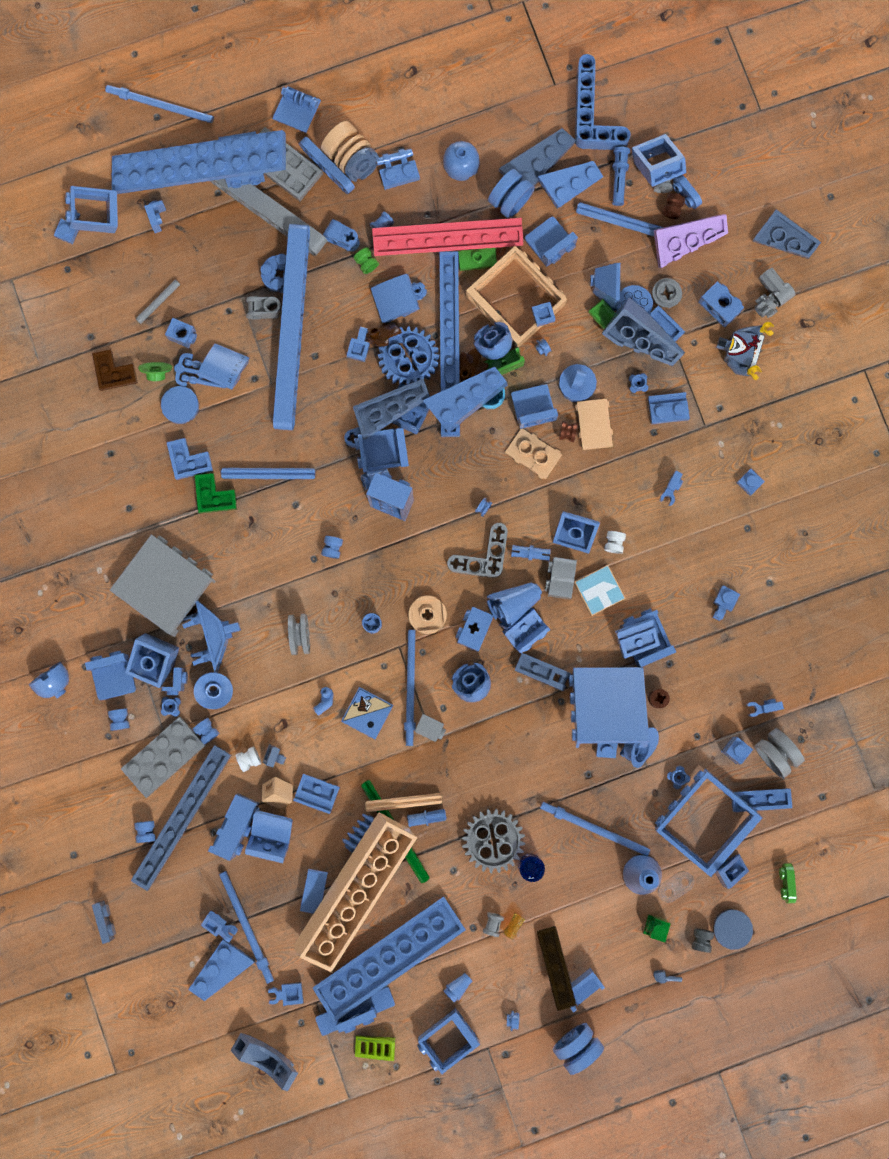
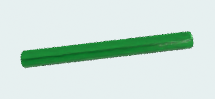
M370 780L361 784L370 801L382 800ZM389 810L376 811L394 820ZM411 848L405 859L420 883L423 884L430 877Z

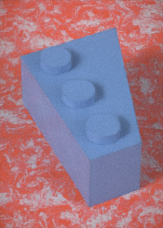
M236 794L225 815L221 828L216 833V840L213 846H210L208 852L229 861L235 858L236 855L240 856L244 848L242 841L244 837L248 838L252 830L250 823L255 811H260V808H258L259 802L241 794Z

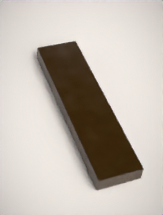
M553 926L537 931L557 1011L577 1006L557 927Z

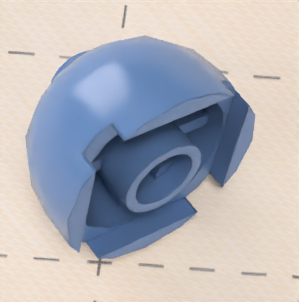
M457 141L446 149L443 156V168L452 179L465 181L478 171L480 164L479 154L471 143Z
M495 322V326L491 327L486 325L474 336V345L477 351L486 359L502 358L512 347L513 339L508 326L502 322Z
M59 662L35 678L29 686L42 698H51L53 696L59 698L66 692L64 688L69 684V673L65 666Z
M474 663V665L470 666L465 664L457 669L452 677V689L461 700L466 702L481 701L490 691V675L481 664Z

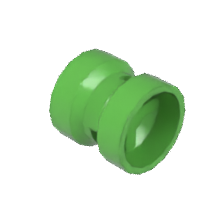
M369 248L360 250L353 257L355 262L360 264L363 274L372 272L379 265L376 258L372 257V252Z

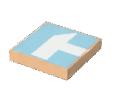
M609 565L574 582L591 616L626 599Z

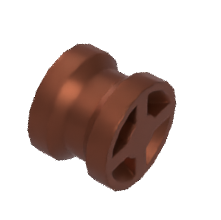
M562 421L559 440L568 439L570 442H574L578 424L573 423L571 425Z
M657 689L649 694L648 701L654 708H664L669 704L670 696L665 690Z

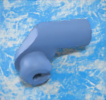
M328 687L321 689V703L313 708L318 716L333 705L334 694Z

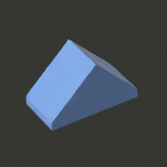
M740 854L725 861L715 874L722 886L730 889L749 870Z

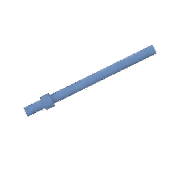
M107 85L105 89L107 93L117 95L120 99L134 100L213 123L214 116L130 92V89L124 87L117 88Z
M408 630L406 722H404L406 746H413L414 731L416 729V723H414L416 630Z
M545 802L541 804L540 809L553 814V817L557 819L567 820L645 856H648L650 853L649 848L572 815L562 807H554Z
M225 871L219 874L255 955L257 960L255 963L258 970L261 969L268 984L274 981L268 967L269 962L262 954L230 878Z

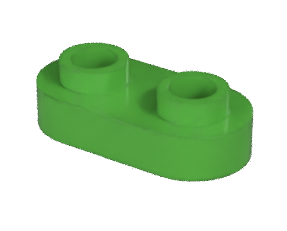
M792 863L783 864L782 868H779V876L783 880L781 898L787 904L796 903L794 867Z

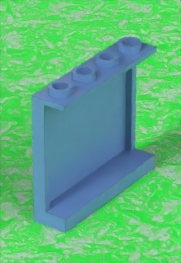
M643 667L573 668L572 675H569V686L573 687V693H570V704L574 706V711H571V723L575 724V729H572V741H575L576 748H579L580 744L638 743L639 748H647L649 732Z

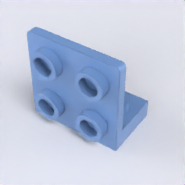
M547 384L511 393L520 429L557 420V409L553 408Z

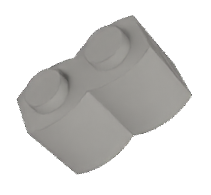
M554 557L553 562L549 561L548 573H551L550 580H546L545 586L548 597L571 600L577 560Z

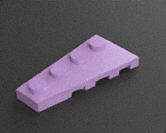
M726 214L654 230L658 267L662 268L668 263L682 258L683 255L693 252L699 247L728 234Z

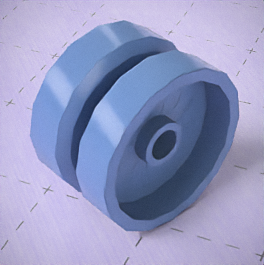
M512 169L496 184L489 195L488 202L495 208L501 207L500 212L507 219H510L526 204L535 186L528 180L522 181V175L515 169Z
M582 1023L570 1030L552 1049L559 1060H565L563 1065L570 1075L577 1074L586 1069L604 1051V1046L600 1040L592 1038L593 1031L587 1023Z

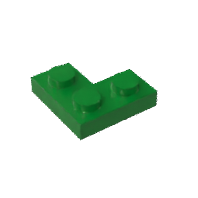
M214 473L195 475L199 514L237 510L235 490L216 492Z

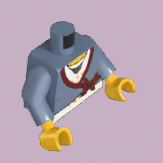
M765 322L763 326L758 325L738 329L733 332L730 340L719 337L716 348L726 351L724 361L727 362L728 367L736 375H751L754 380L759 378L754 373L762 372L760 367L756 365L765 337L762 334L773 335L774 332L772 330L767 331L769 327H774L771 322Z

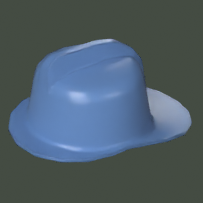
M653 727L648 728L649 742L647 748H639L638 743H624V747L620 752V755L631 761L635 768L641 767L653 754L658 745L659 734Z

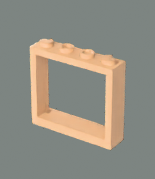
M516 246L466 290V298L493 326H495V322H502L508 326L513 339L512 345L515 348L520 347L542 326L537 327L535 323L522 336H519L478 293L503 269L515 260L556 303L552 307L554 315L566 305L567 301L563 291L553 285L551 278L547 275L544 276L540 272L539 266L535 262L531 263L527 258V254Z

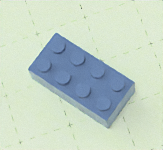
M381 472V474L375 473L366 494L370 507L406 521L414 502L413 488L410 487V483L401 479L399 482L391 479V475Z

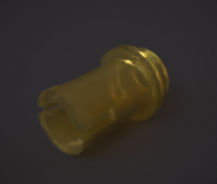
M514 913L508 926L504 927L505 931L503 934L512 940L514 937L517 938L516 934L525 919Z

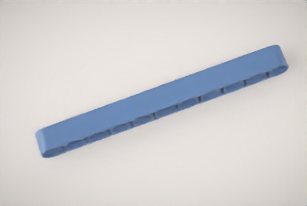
M290 224L288 229L273 428L279 430H294L310 241L309 225Z

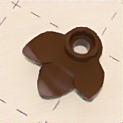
M388 322L379 328L370 329L366 334V338L372 345L387 346L389 338L401 334L402 331L397 326V322Z
M476 348L470 350L468 354L462 352L459 355L460 380L462 382L486 371L489 364L481 362V354Z

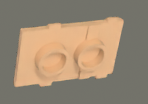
M607 399L580 401L575 405L580 425L579 439L581 438L583 450L613 447V430L610 427L608 411L610 406Z
M520 429L505 451L507 455L515 459L516 463H521L536 473L539 478H544L545 480L562 456L561 451L553 449L539 440L537 435L534 433L530 434L524 429Z

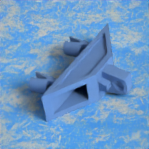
M197 600V613L185 616L183 621H191L182 624L185 629L201 624L208 648L201 652L192 653V658L201 657L192 663L195 666L211 661L214 672L218 673L229 641L228 639L233 638L232 633L241 631V627L238 622L230 625L228 621L223 622Z

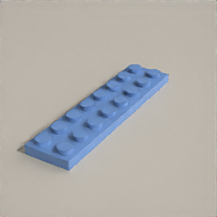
M442 897L314 986L313 990L332 1021L335 1022L463 933L466 929L445 897Z

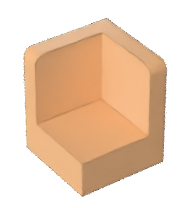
M277 777L262 784V802L277 809H281L292 802V784Z

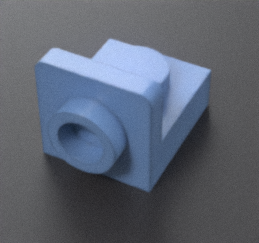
M155 200L144 207L154 233L162 231L160 224H163L159 213L166 211L162 200Z

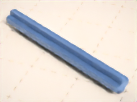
M581 202L576 209L578 214L654 236V230L664 228Z
M314 468L221 469V477L223 479H315L316 474Z

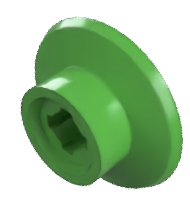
M149 362L138 366L140 372L146 373V379L149 381L164 380L166 378L165 373L173 368L171 364L164 362Z

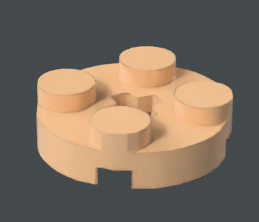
M422 596L413 602L408 616L410 624L416 631L422 634H433L443 628L447 619V611L445 605L434 596ZM425 610H429L430 613H433V616L430 617V620H426L425 617H422V614L425 613Z

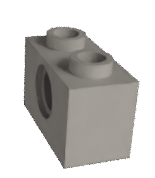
M423 714L415 732L436 742L437 739H442L446 729L443 728V723Z

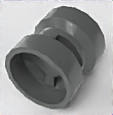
M695 928L694 936L696 938L692 942V949L711 953L712 946L710 940L714 938V932Z

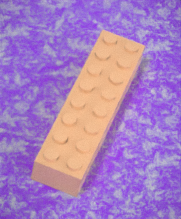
M378 812L293 945L299 958L327 971H333L416 841V835L409 828Z

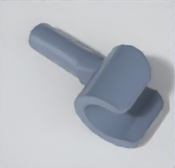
M665 970L654 971L655 981L659 983L669 981L682 982V977L666 976Z

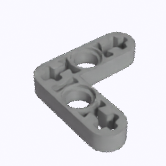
M496 523L491 527L486 559L453 555L448 559V569L459 574L487 578L499 577L503 569L508 533L507 527L502 523ZM498 527H501V531H504V534L500 535L499 540H503V543L498 541L492 542V539L496 540L497 535L493 530H497ZM494 545H498L502 549L501 554L498 556L491 553V548ZM489 557L501 559V562H496V568L499 571H496L495 574H491V570H488V567H492L493 560L489 561ZM458 559L459 563L464 564V560H468L466 564L467 571L463 570L464 566H458L457 569H454L450 562ZM473 561L480 564V569L477 572H473L469 568L470 563Z

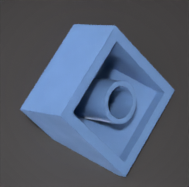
M144 633L135 639L125 674L161 688L175 664L179 647Z

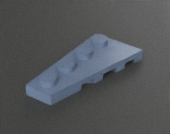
M561 128L500 167L499 172L504 176L510 170L515 169L522 175V181L528 180L535 186L539 182L537 177L547 174L575 144L576 140Z
M424 379L353 406L363 439L365 440L421 404L424 399L429 398L430 395Z

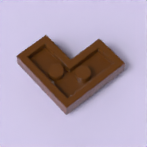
M111 349L92 353L100 391L138 384L134 365L128 364L115 367Z

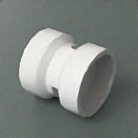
M607 531L606 537L608 542L605 544L604 550L623 554L624 547L622 545L626 539V534L617 531Z
M255 747L249 748L245 754L242 752L236 754L237 762L243 772L249 770L250 766L262 764Z

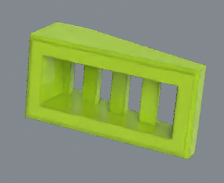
M356 1036L355 1057L394 1061L396 1038ZM361 1041L365 1042V1052H361ZM369 1042L373 1043V1052H369ZM377 1043L381 1044V1053H377ZM385 1044L389 1045L388 1053H385Z

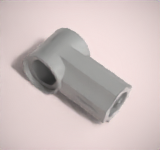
M773 268L768 269L758 278L770 295L774 296L779 304L777 307H781L796 295L793 287L787 282L784 283Z

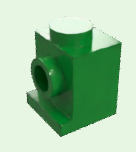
M648 914L643 934L666 943L671 923L668 920Z

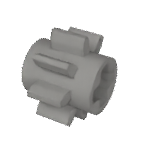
M764 294L755 300L757 303L755 310L759 316H767L769 318L778 312L776 307L779 304L774 296H766Z

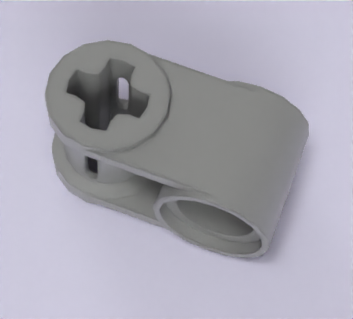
M251 296L246 298L248 303L246 318L276 319L282 315V305L276 297ZM278 305L274 311L269 310L270 306Z

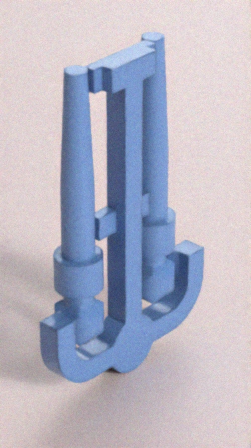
M182 354L179 358V363L174 367L176 372L175 380L180 386L187 387V382H190L191 384L197 383L226 388L212 381L203 380L200 376L197 378L182 375V382L180 381V374L183 372L198 374L199 370L183 366L185 359L184 363L186 366H193V368L198 369L201 367L202 363L200 361H192L193 354Z

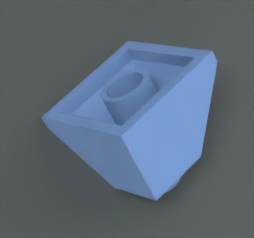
M621 263L595 268L594 274L590 275V286H593V293L600 301L604 299L614 312L620 300Z

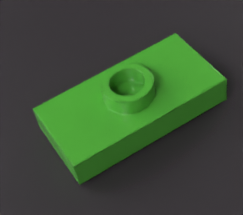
M495 248L458 251L460 271L488 269L497 263Z
M604 299L588 311L603 330L615 314Z

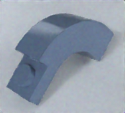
M240 1033L230 1050L239 1061L251 1064L267 1073L282 1090L288 1091L298 1075V1072L293 1068L294 1064L286 1056L252 1036Z

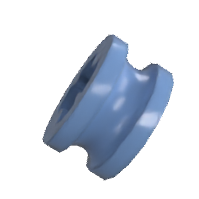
M484 498L475 512H480L483 517L491 507L492 502H487L486 498Z

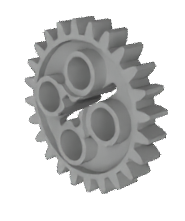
M495 808L494 813L491 814L490 810L487 809V815L480 811V818L473 815L475 822L468 821L467 824L470 826V829H464L468 836L462 837L463 840L467 841L462 847L469 849L465 852V855H471L469 862L476 861L475 868L481 864L483 872L487 867L490 873L493 872L494 868L500 873L501 867H504L507 871V864L515 866L513 859L520 860L517 853H524L520 846L525 845V842L520 841V839L525 837V834H519V831L523 828L522 826H515L518 823L517 819L511 821L512 814L505 817L504 810L501 814H498V810ZM490 823L493 824L495 838L499 839L496 842L498 858L494 857L492 843H488V840H491ZM499 824L506 825L507 831L504 834L496 832ZM481 827L488 830V834L484 838L477 836V830ZM502 844L510 846V851L507 854H502L499 851ZM488 847L491 849L489 857H482L480 855L482 848Z

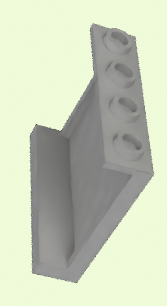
M151 534L111 587L110 591L166 633L175 637L179 632L177 627L211 581L213 583L216 581L211 578L213 574L207 569L203 568L200 570L197 568L198 563L190 557L187 560L182 557L183 552L175 546L172 549L168 547L167 540L160 535L156 538Z

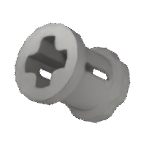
M487 912L488 920L483 933L499 937L501 921L505 917Z

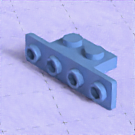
M387 986L335 1022L332 1021L327 1012L316 1016L315 1019L322 1036L336 1030L339 1033L343 1031L349 1033L355 1030V1026L363 1023L365 1026L374 1022L377 1013L395 1006V1001Z

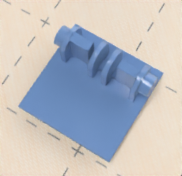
M283 87L281 91L283 96L272 119L307 133L321 100L291 87Z

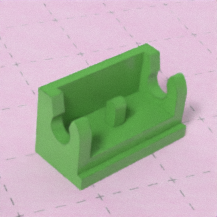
M516 347L502 358L489 359L483 362L489 364L487 370L496 367L500 374L503 375L524 366L525 359L520 355L519 347Z

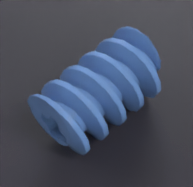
M362 814L364 822L357 820L360 827L353 826L352 829L355 833H347L350 839H342L345 847L351 853H353L375 819L373 816Z

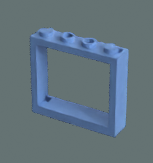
M705 768L703 772L700 770L694 776L693 780L695 781L691 786L687 785L680 794L682 796L679 800H674L669 805V811L666 815H661L656 820L655 830L707 875L712 877L760 822L762 816ZM706 779H709L749 813L748 817L708 863L664 828Z

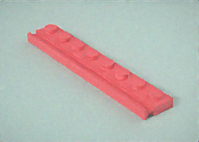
M522 218L372 228L374 256L523 246Z

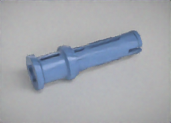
M620 146L614 148L613 151L615 163H613L612 168L615 171L612 204L615 206L624 205L626 171L629 169L628 154H630V149Z

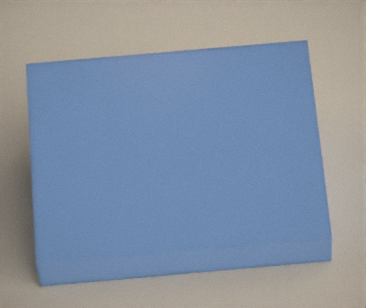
M563 511L560 515L553 543L589 554L600 522Z

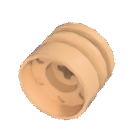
M349 121L341 122L335 126L325 137L321 145V150L329 159L334 160L335 165L343 173H345L348 161L356 152L364 148H371V144L362 135H357V129Z

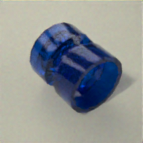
M526 854L519 860L518 870L526 881L537 882L544 876L545 865L537 855Z

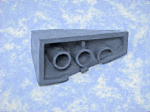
M630 298L617 310L602 332L605 337L618 346H627L634 349V352L648 354L652 359L671 366L685 353L645 309Z

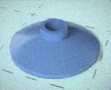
M206 673L194 685L196 701L207 709L224 707L233 695L231 681L221 673ZM216 686L217 689L215 691L210 690V687Z

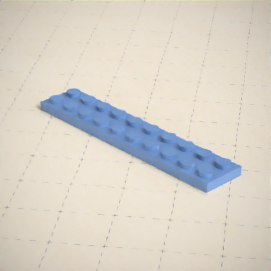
M283 130L115 155L112 156V190L117 191V194L283 171L286 170V133Z

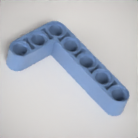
M585 54L580 57L577 68L575 144L581 149L614 150V148L620 146L627 147L631 136L628 128L623 126L594 125L595 59L592 55ZM583 65H588L590 68H584ZM586 82L589 86H585L582 83ZM582 100H587L589 103L585 104ZM585 117L588 121H583L581 118ZM586 135L588 139H582L580 136ZM599 136H605L606 140H601ZM621 136L625 140L621 141L617 137Z

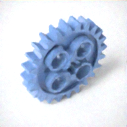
M410 326L407 327V331L400 327L401 334L389 338L387 346L379 347L381 354H378V359L381 360L379 361V366L383 367L381 369L382 373H387L386 379L393 377V384L398 380L400 386L404 382L408 385L424 379V377L430 380L429 372L435 374L433 367H438V362L435 360H439V355L435 354L438 352V347H434L435 340L430 341L431 335L424 337V330L418 333L417 327L414 331L410 330ZM409 342H415L417 345L415 347H409L407 344ZM400 343H402V344L404 345L405 350H406L408 356H409V357L412 356V363H413V365L418 369L417 371H415L414 368L412 367V363L410 362V359H409L408 357L405 358V351H404V349L399 345ZM393 351H399L400 355L392 356L391 353ZM420 357L426 359L424 363H419L416 360ZM404 366L410 368L408 372H402L400 369Z

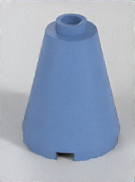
M527 583L488 595L487 605L491 614L494 615V619L499 618L502 622L499 625L503 629H508L541 599L542 591L537 584Z
M637 855L624 865L623 880L632 892L646 895L658 888L662 880V871L658 862L652 857Z

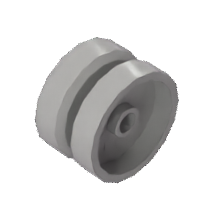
M777 728L768 734L769 741L762 739L755 745V750L762 760L782 779L791 773L790 766L797 768L805 761L797 746Z

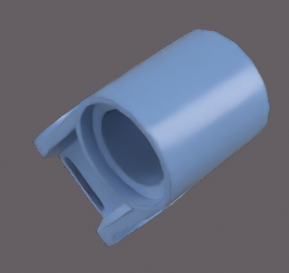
M331 219L323 233L327 241L350 252L357 250L360 245L357 232L341 222Z

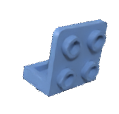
M554 217L547 219L525 237L527 244L546 267L551 263L554 264L559 261L566 252H571L576 247L578 239L574 232L568 235Z
M115 651L109 653L110 657L102 658V656L90 658V662L85 663L86 670L92 671L99 700H106L136 691L134 677L125 674L129 662L128 654Z
M255 811L251 836L246 846L245 854L283 863L289 848L293 820L267 812Z

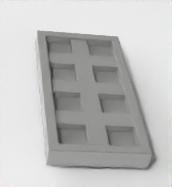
M264 127L260 133H266L271 131ZM286 143V170L264 173V175L300 202L323 175V171Z
M178 717L125 764L121 770L145 798H148L206 745L201 742L198 735L183 718Z

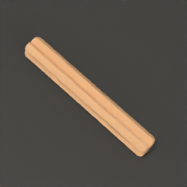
M441 793L366 801L365 809L366 812L440 804L442 803Z

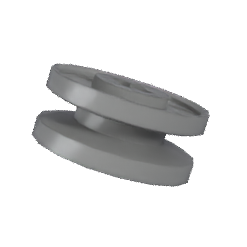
M301 614L300 623H296L294 615H288V638L291 655L298 654L299 646H302L304 654H310V632L307 614Z

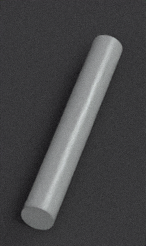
M174 280L136 320L142 324L180 286L179 282Z

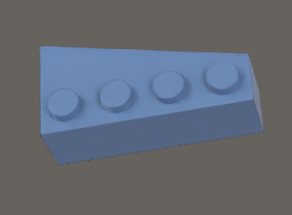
M493 367L426 398L423 402L449 433L508 386V384L496 367Z

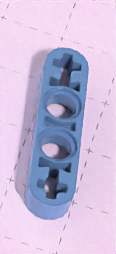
M304 137L298 143L301 149L344 193L349 194L355 189L351 180L308 137Z

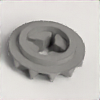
M661 279L654 285L652 297L655 300V304L660 305L661 308H671L680 302L682 289L673 279ZM665 287L669 293H672L670 294L669 299H667L665 295H661L664 293Z

